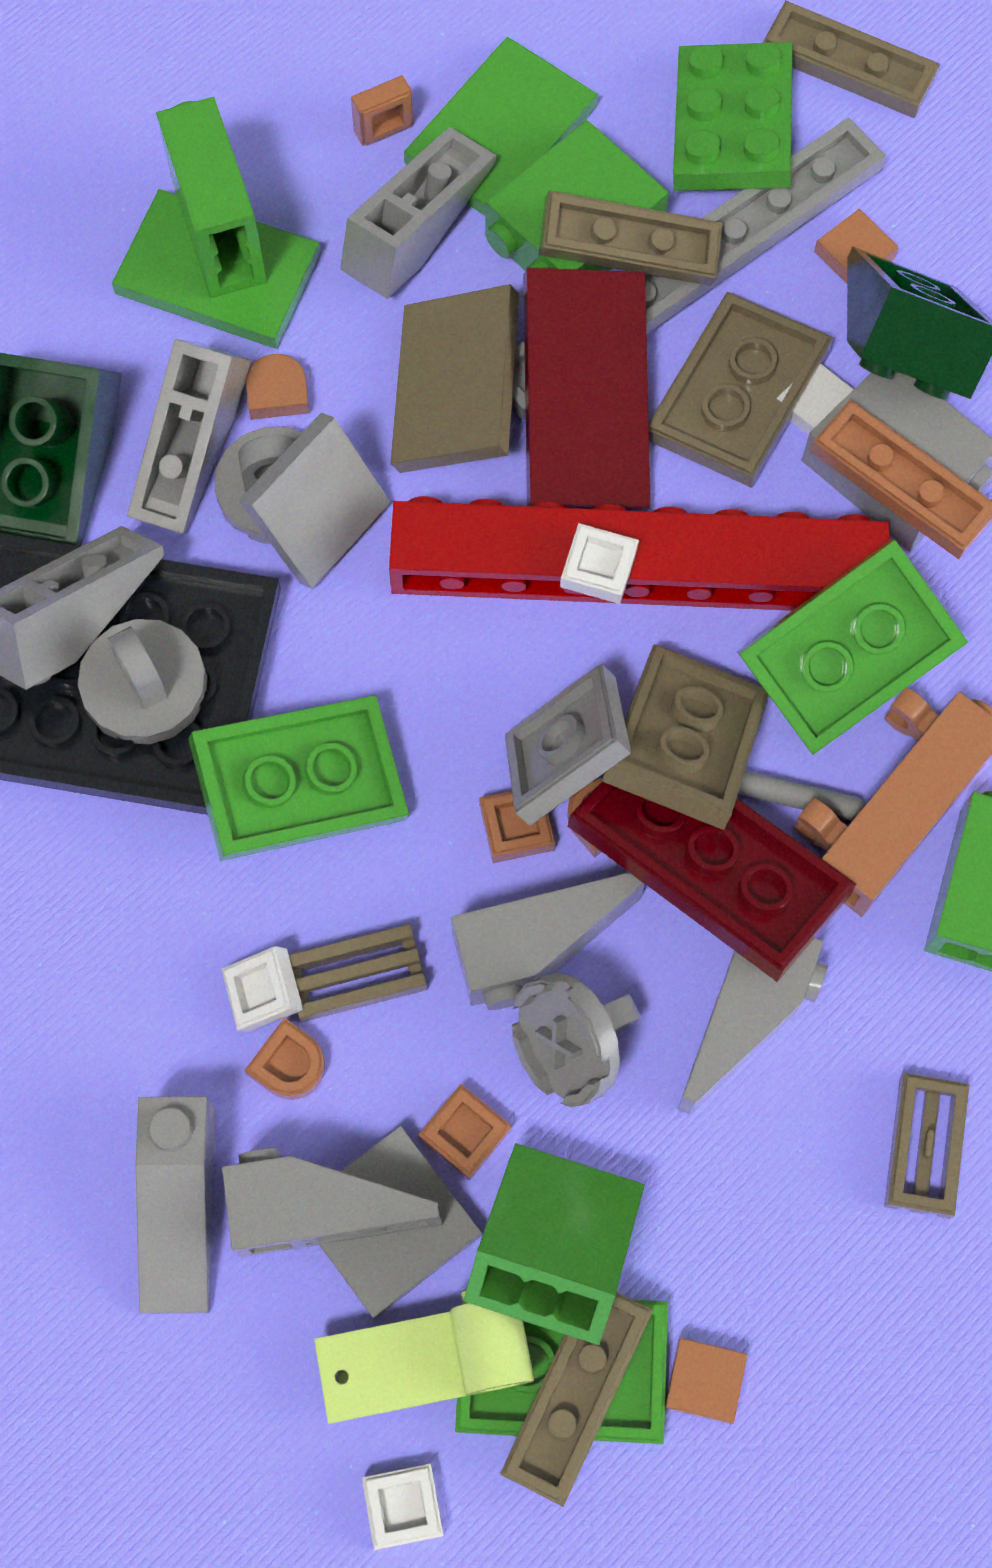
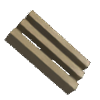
M411 923L289 955L303 1010L298 1012L301 1023L427 990ZM401 945L403 947V952L303 977L302 974L304 970ZM408 967L410 974L408 977L309 1002L308 992Z
M903 1073L900 1076L884 1207L910 1209V1212L919 1214L932 1213L937 1214V1217L947 1219L955 1216L970 1084L910 1073ZM919 1090L924 1091V1101L913 1194L904 1193L915 1092ZM941 1094L951 1096L940 1194L939 1199L928 1197Z

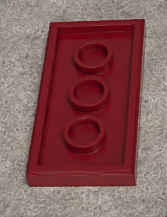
M526 268L523 274L527 506L537 502L550 501L559 503L565 508L592 509L601 504H615L624 507L627 511H647L650 508L645 272Z
M601 782L570 814L567 827L776 982L782 978L851 896L856 886L855 882L738 798H736L732 815L725 829L722 830Z

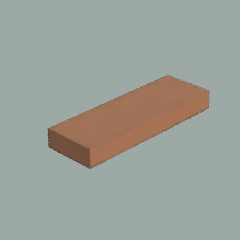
M851 399L812 443L811 453L958 560L992 521V501Z

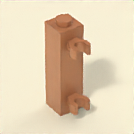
M906 687L891 704V710L884 717V720L898 732L913 737L918 742L850 825L846 826L828 806L816 798H813L797 819L799 821L794 825L793 830L809 843L825 850L827 853L822 859L856 883L851 896L844 904L860 917H863L991 759L992 707L976 699L970 700L961 692H958L943 712L938 715L919 694Z

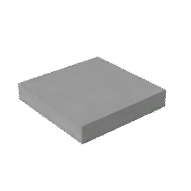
M320 413L239 499L297 581L311 589L314 588L391 503L335 417Z
M603 664L594 667L505 733L515 814L529 826L631 754L616 677Z
M399 1126L340 1172L437 1202L441 1210L443 1225L319 1246L375 1320L482 1236V1232L404 1129Z

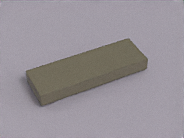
M786 0L763 41L766 43L793 42L792 68L914 119L937 76L940 63Z
M549 190L544 201L538 255L631 272H645L647 275L711 286L717 279L722 222Z
M616 1292L600 1345L564 1335L499 1475L564 1507L653 1312L652 1309Z

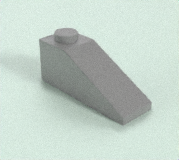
M448 127L347 218L340 270L388 299L423 266L492 169L497 155L453 128Z
M174 339L129 505L128 517L180 534H187L236 417L251 359L201 343Z
M120 526L0 588V676L27 690L33 686L45 683L52 675L76 663L164 557L163 545Z
M625 873L451 916L452 936L470 1005L474 1006L485 1003L488 1010H498L513 1006L515 996L526 983L555 973L636 904L642 897L645 884L631 873Z
M814 938L778 982L736 951L733 952L677 1107L678 1110L690 1114L795 1016L804 999L815 1003L828 969V965L817 962L824 941Z
M207 1096L138 1097L135 1174L139 1313L141 1314L209 1313L216 1110Z
M276 1148L257 1149L238 1155L239 1164L222 1167L231 1249L241 1258L443 1225L441 1210L437 1202L293 1156L280 1157L279 1149Z

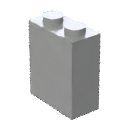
M897 371L893 379H887L870 373L809 433L801 461L872 521H889L890 536L910 552L925 535L811 453L810 449L815 438L851 399L980 493H983L992 482V469L990 468L992 465V438L947 401L917 389L913 385L916 380L915 378Z

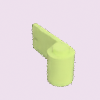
M466 1291L461 1292L463 1305L451 1308L450 1312L315 1338L314 1342L328 1424L533 1382L534 1376L523 1321L464 1302Z

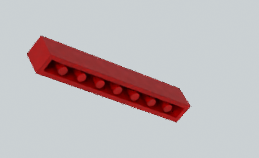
M418 496L408 501H393L389 575L391 594L614 603L560 587L563 569L578 523L639 540L621 604L793 611L890 540L889 521H872L869 517L859 514L844 515L837 519L810 518L807 514L801 512H784L775 517L749 516L746 512L737 509H725L714 514L688 513L686 510L678 507H661L653 512L627 511L624 507L615 504H601L592 509L565 508L559 503L550 501L537 502L531 506H508L493 499H477L469 504L443 503L434 497Z

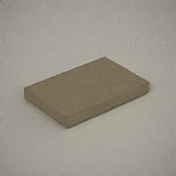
M511 284L404 305L390 462L399 473L508 456L519 293Z
M727 291L649 421V442L752 488L789 424L793 410L820 363H824L832 349L833 337ZM791 385L786 396L781 402L778 399H776L783 391H785Z
M653 644L624 719L631 754L607 770L603 775L602 782L724 830L732 815L768 694L759 685Z

